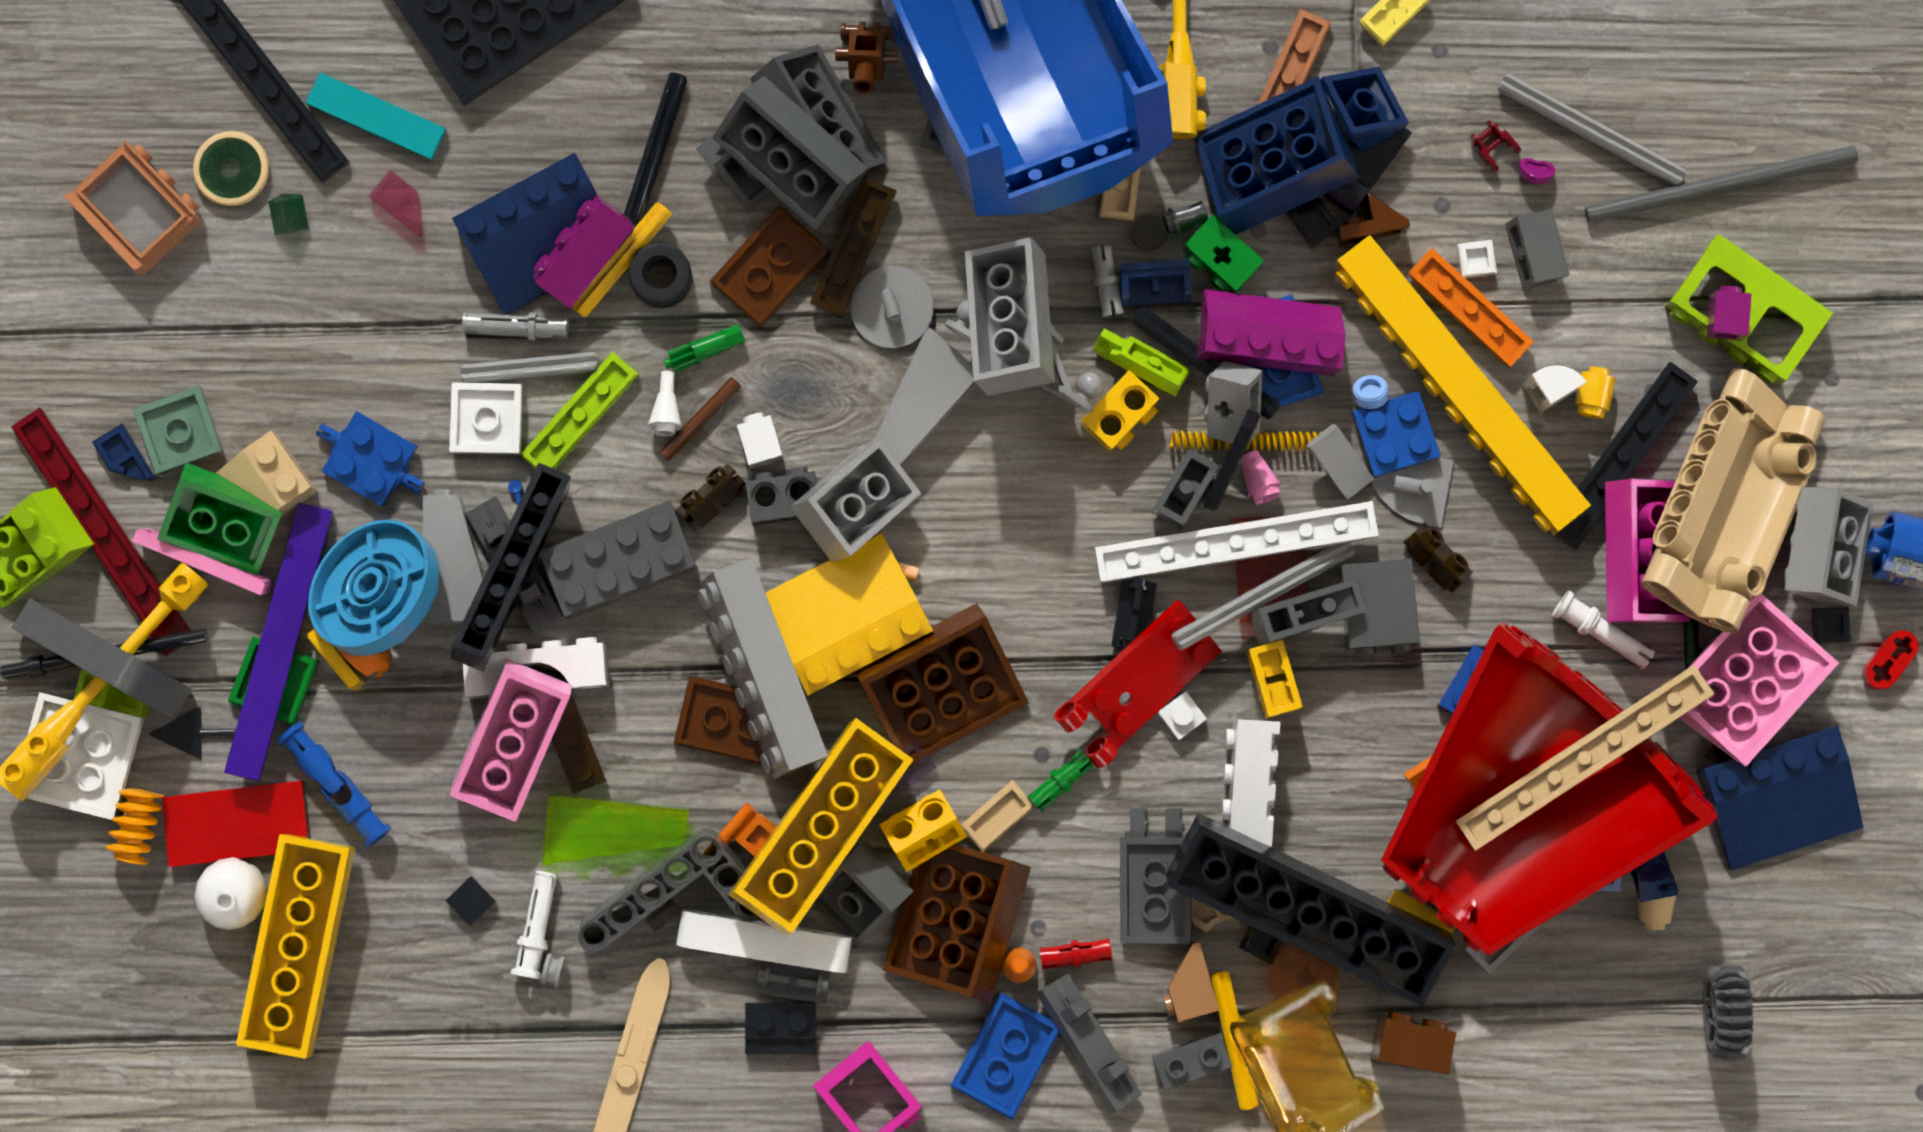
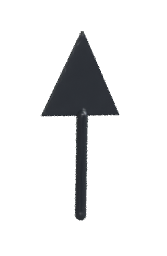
M201 707L148 735L201 759V736H234L236 729H201Z

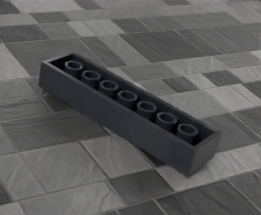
M1197 813L1166 873L1168 887L1422 1007L1455 948L1451 932L1200 813Z

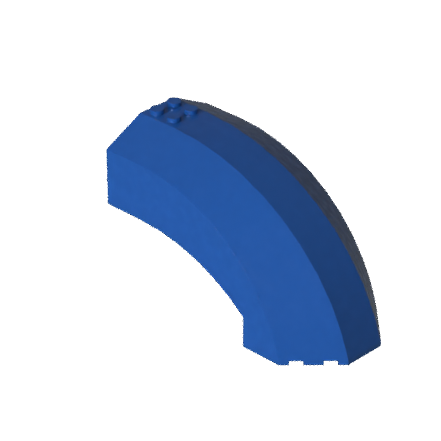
M881 0L923 107L976 216L1046 214L1112 189L1173 143L1168 83L1139 33L1123 0H1001L1008 24L996 30L989 28L979 0Z

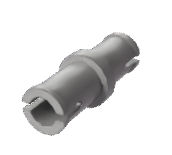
M1112 245L1103 246L1104 261L1102 260L1100 247L1090 249L1096 276L1093 284L1095 288L1098 287L1102 318L1111 317L1110 302L1112 303L1114 316L1124 314L1118 286L1121 283L1120 275H1116Z

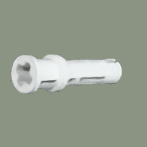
M1570 590L1564 594L1552 613L1554 618L1558 619L1561 617L1576 627L1577 633L1586 636L1590 634L1637 665L1641 670L1646 668L1650 662L1648 659H1652L1655 654L1654 650H1650L1600 617L1599 609L1586 606L1574 598V593Z
M538 870L535 872L534 886L523 936L517 939L516 943L519 946L516 966L511 969L510 974L541 980L540 967L543 952L548 950L547 941H545L546 928L558 874Z

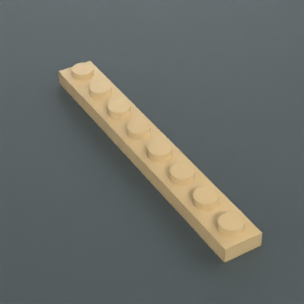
M1691 666L1458 819L1456 823L1474 850L1477 851L1714 696V692L1696 666Z

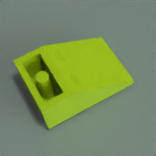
M56 487L31 493L0 520V606L2 609L8 607L72 564L94 545Z

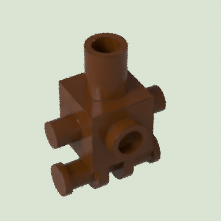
M859 21V25L841 23V40L849 39L848 48L836 47L835 61H848L849 79H854V90L861 94H868L873 91L875 80H884L885 63H898V49H886L885 40L896 42L891 26H881L880 22H874L873 27H866V22Z

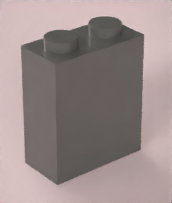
M1412 559L1343 564L1338 568L1340 583L1357 579L1367 609L1366 613L1343 620L1346 651L1355 650L1356 656L1376 655V648L1390 647L1391 653L1411 652V645L1420 643Z

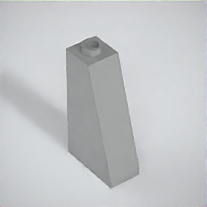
M930 327L924 332L875 439L880 438L901 467L906 464L976 384L973 381L972 363Z
M434 489L432 490V495H423V537L434 548L439 562L438 593L428 613L422 620L426 624H462L485 576L470 523L465 514L466 510L463 499L458 495H453V490Z

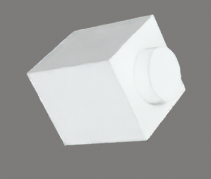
M762 412L744 417V423L737 425L750 469L784 459L770 415L764 417Z

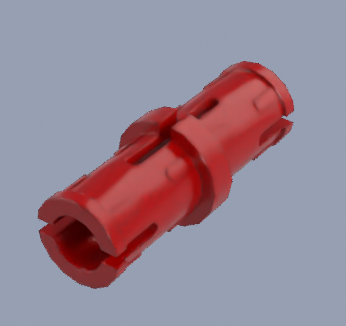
M1109 938L1078 943V940L1070 941L1071 944L1039 948L1042 970L1074 965V968H1081V964L1112 961Z

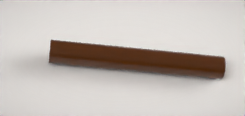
M730 377L659 452L670 461L741 385L733 377Z

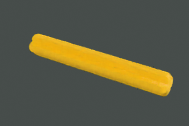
M659 202L655 203L631 231L572 306L577 313L583 317H587L630 266V262L637 251L645 247L671 217V212Z
M1228 971L1216 972L1211 974L1210 978L1219 1007L1218 1014L1226 1049L1232 1064L1231 1072L1239 1108L1241 1110L1254 1109L1258 1107V1099L1230 973Z

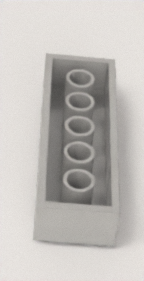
M752 558L713 571L698 585L700 588L697 592L698 599L704 610L708 609L710 614L712 636L717 643H721L725 653L722 658L725 670L728 675H733L738 687L735 689V695L740 707L746 708L750 718L748 729L752 739L760 744L763 752L760 755V759L767 774L771 773L774 781L812 767L828 757V754Z

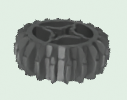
M1733 964L1710 966L1705 975V981L1703 982L1704 991L1702 993L1705 1041L1708 1044V1050L1713 1058L1737 1060L1738 1058H1745L1751 1049L1750 1045L1753 1042L1752 1033L1754 1032L1752 993L1750 991L1748 975L1742 966H1733Z

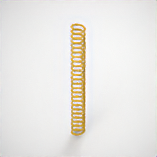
M1174 430L1169 449L1173 450L1175 439L1176 449L1179 451L1182 439L1183 449L1186 451L1189 439L1190 449L1194 450L1196 438L1197 449L1200 451L1203 438L1204 450L1207 451L1210 437H1207L1203 430L1200 436L1196 430L1193 436L1189 430L1186 436L1182 430L1179 436ZM1266 431L1262 435L1258 432L1252 439L1253 450H1257L1259 437L1261 451L1264 450L1265 438L1268 451L1271 450L1272 438L1274 450H1278L1280 438L1281 450L1284 451L1287 438V447L1290 452L1294 438L1295 451H1298L1299 440L1301 439V448L1304 452L1306 440L1308 439V443L1317 437V433L1313 431L1310 436V433L1306 431L1303 436V433L1299 431L1296 436V433L1292 431L1289 436V433L1285 431L1282 436L1280 431L1276 435L1273 431L1269 435ZM1210 438L1211 450L1214 451L1216 439ZM1217 439L1218 450L1221 451L1223 441ZM1224 441L1225 450L1228 451L1230 443ZM1251 441L1248 443L1246 447L1247 451L1250 450Z

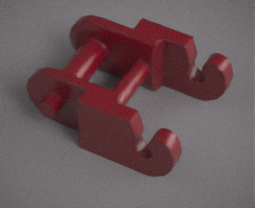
M1488 120L1487 129L1478 136L1470 135L1473 141L1471 145L1479 148L1478 156L1486 165H1490L1491 170L1496 173L1499 167L1490 157V151L1504 142L1509 147L1512 146L1516 154L1521 152V148L1506 130L1501 132L1498 129L1499 125L1497 122L1493 123ZM1493 133L1498 139L1486 147L1482 141Z

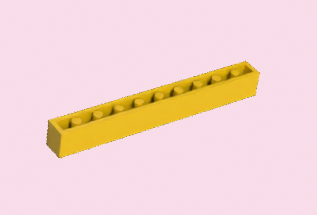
M1371 235L1340 257L1335 265L1337 270L1335 276L1345 289L1348 290L1351 287L1359 297L1357 303L1366 315L1371 316L1373 314L1381 324L1378 328L1386 340L1390 343L1395 341L1403 351L1400 355L1408 367L1412 370L1417 368L1425 378L1422 382L1430 394L1434 397L1439 395L1447 405L1444 409L1452 421L1456 424L1461 422L1469 432L1466 436L1474 448L1478 451L1483 449L1491 459L1488 463L1496 475L1500 478L1505 476L1513 486L1511 492L1518 502L1523 506L1526 503L1535 513L1533 519L1539 528L1545 533L1550 531L1555 536L1587 511L1591 506L1590 503Z

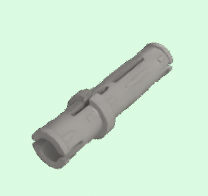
M464 312L462 332L463 335L480 334L528 337V340L536 341L537 338L567 340L569 335V318L539 317L537 313H530L529 316H511Z

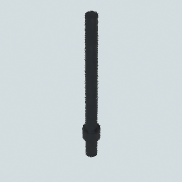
M204 628L149 638L144 641L133 656L205 643L209 640L208 632ZM124 643L117 644L115 646L120 648ZM43 655L28 657L25 662L3 665L0 667V672L3 679L26 675L34 678L45 676L48 671L75 667L77 665L59 655L46 658Z

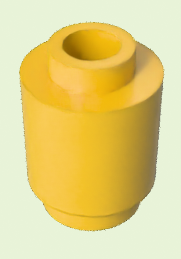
M1590 366L1589 372H1581V376L1586 380V383L1577 391L1575 405L1578 406L1577 415L1592 419H1604L1605 412H1609L1616 380L1615 377L1609 375V369Z

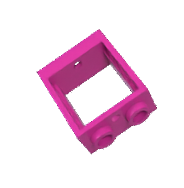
M869 1040L813 1085L849 1132H862L830 1090L871 1058L909 1105L878 1132H893L900 1125L906 1130L921 1117L917 1112L922 1108L920 1102Z

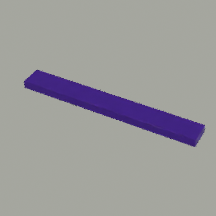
M298 503L225 766V774L257 782L261 780L307 613L311 583L321 562L334 513L331 510Z

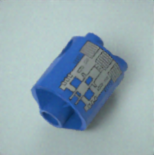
M1891 511L1880 529L1875 527L1871 529L1868 536L1866 555L1871 563L1872 575L1875 579L1923 591V518Z

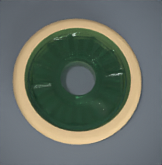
M228 131L210 137L197 151L193 163V176L200 192L210 201L223 206H238L254 199L264 188L269 174V163L264 149L254 138L241 132ZM228 160H236L240 164L239 173L232 178H227L222 174V166Z

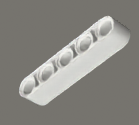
M682 909L676 945L701 951L846 973L852 937L796 927L792 934L785 936L765 921L747 922L735 916Z

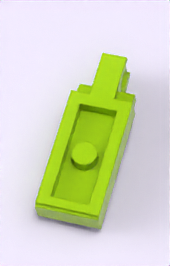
M1105 328L1093 347V351L1105 360L1109 359L1112 363L1115 362V364L1124 368L1127 372L1130 370L1134 375L1175 397L1190 372L1187 366L1132 336L1128 339L1121 338Z

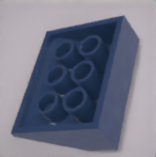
M1318 76L1197 133V137H1195L1218 217L1235 235L1360 178L1349 145L1321 79Z
M575 153L452 218L504 315H508L548 294V292L537 285L533 277L536 273L534 272L535 265L543 255L547 254L549 256L557 246L555 241L561 231L566 227L571 228L578 219L577 212L583 203L587 200L592 201L598 195Z
M1838 725L1761 749L1746 767L1736 760L1730 759L1696 770L1705 799L1710 801L1717 811L1718 817L1713 823L1730 871L1864 828L1849 757Z

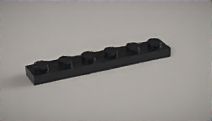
M1668 362L1577 488L1591 506L1555 536L1575 551L1578 549L1605 511V482L1625 480L1630 477L1698 383L1696 379L1672 362Z

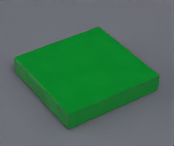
M252 637L227 702L242 707L260 638ZM298 652L295 653L277 718L278 721L292 726L296 724L320 663L319 660Z

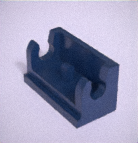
M1190 259L1120 264L1119 275L1121 279L1122 307L1191 303Z
M1665 852L1630 871L1640 903L1678 895L1679 889L1677 884H1675V877L1670 870Z

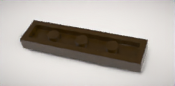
M864 178L811 299V306L843 318L896 197L897 190L869 178Z

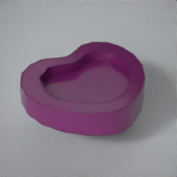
M1531 158L1522 159L1518 167L1520 175L1536 185L1549 183L1553 180L1556 171L1550 162L1536 161Z

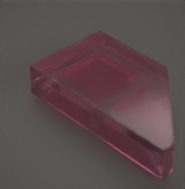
M390 170L371 192L369 198L420 238L423 234V229L421 226L419 193Z

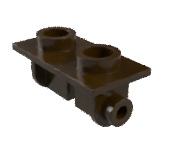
M726 464L723 468L719 466L707 475L705 479L707 482L697 491L695 489L689 491L679 501L681 505L675 510L684 519L690 515L685 521L694 531L699 526L701 528L705 527L706 524L720 513L712 504L713 501L718 499L726 508L744 492L742 488L746 486V483L738 474L732 478L737 472L730 465Z
M1425 522L1403 542L1408 547L1406 551L1421 567L1425 566L1430 560L1436 564L1427 573L1443 590L1447 588L1452 593L1473 573L1466 559L1461 554L1453 552L1444 542L1442 534L1437 529L1429 527Z

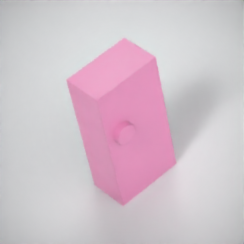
M505 659L453 780L450 796L516 822L571 696V684Z

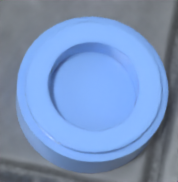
M1367 375L1358 379L1353 386L1356 404L1364 409H1376L1383 406L1389 397L1387 382L1382 377L1376 375Z

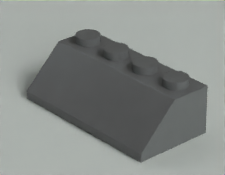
M819 45L774 57L750 78L752 83L763 76L771 81L868 167L863 177L887 163Z
M765 76L741 92L712 137L714 141L815 230L850 195L868 170L867 166Z

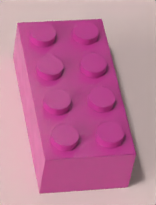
M1625 479L1605 482L1607 622L1642 624L1690 622L1689 616L1662 602L1642 586V580L1656 549V545L1653 543V534L1675 481Z

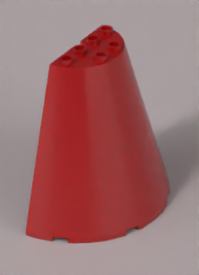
M1500 622L1493 630L1380 861L1384 863L1382 866L1383 870L1396 881L1401 878L1411 887L1409 892L1417 901L1423 905L1428 901L1439 909L1436 913L1438 919L1449 928L1453 926L1458 928L1464 934L1462 938L1469 947L1476 952L1482 950L1487 955H1490L1710 825L1718 817V814L1712 803L1702 797L1704 792L1657 741L1653 742L1649 737L1475 851L1456 823L1458 819L1624 711L1578 670L1573 672L1567 664L1565 665L1560 660L1559 655L1543 643L1514 625L1510 627L1506 622Z

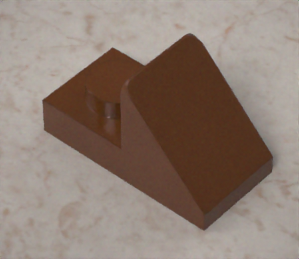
M1367 193L1364 203L1368 221H1364L1363 217L1344 220V226H1339L1336 236L1338 245L1342 246L1361 242L1369 235L1373 239L1406 233L1410 228L1409 219Z

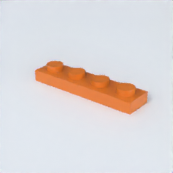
M1433 248L1408 272V277L1508 369L1534 343L1528 335Z

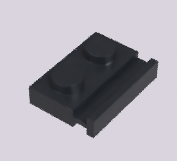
M745 1003V1055L816 1054V1003Z

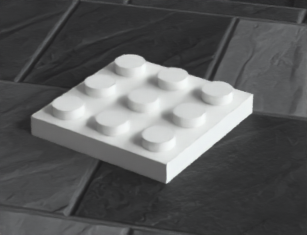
M39 692L28 734L39 722L42 723L69 701L72 702V700ZM88 705L83 710V715L65 743L70 747L69 751L30 793L27 799L112 820L113 817L118 816L119 809L115 805L122 801L123 796L119 794V790L126 787L144 718Z

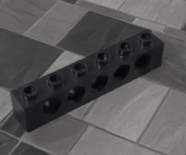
M538 463L451 645V659L484 672L540 554L539 551H541L567 497L571 476Z

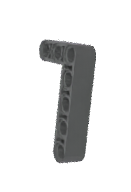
M31 598L28 599L12 626V629L174 720L193 690Z
M709 828L701 829L585 916L579 927L578 941L586 951L599 952L702 874L707 877L741 920L747 922L756 921L760 917L744 908L739 902L729 896V893L747 868L719 833ZM708 840L713 842L717 849L710 855H704L698 851L697 845L702 841ZM674 862H682L689 870L682 876H676L670 872L669 866ZM725 868H731L737 872L738 877L732 882H725L720 879L718 874ZM647 883H653L659 887L660 893L655 897H647L642 893L641 887ZM624 904L631 908L632 914L627 918H619L614 914L613 909L617 905ZM590 926H598L603 930L604 935L600 939H591L586 935L585 930Z

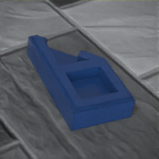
M120 424L92 441L110 472L151 482L157 480L125 425Z

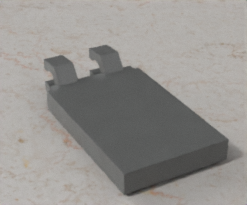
M1147 808L1130 809V831H1125V837H1120V943H1192V898L1168 887L1166 873L1187 832H1182V808L1165 809V832L1147 831Z

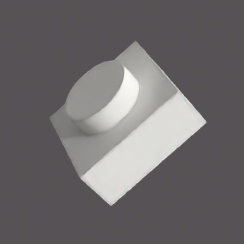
M1186 691L1157 712L1177 740H1180L1207 720Z

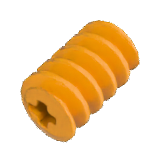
M136 788L119 790V794L125 797L127 802L116 803L115 807L122 811L124 815L112 818V821L120 826V830L109 831L108 835L116 839L117 843L106 845L105 849L113 853V858L117 860L147 865L148 860L139 854L151 851V846L143 840L154 838L155 833L146 826L157 825L158 819L151 815L150 812L160 811L161 805L153 799L164 797V795Z

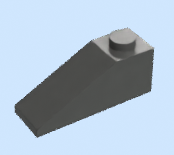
M1355 578L1258 608L1249 613V617L1258 645L1262 646L1366 613L1367 609L1357 579Z

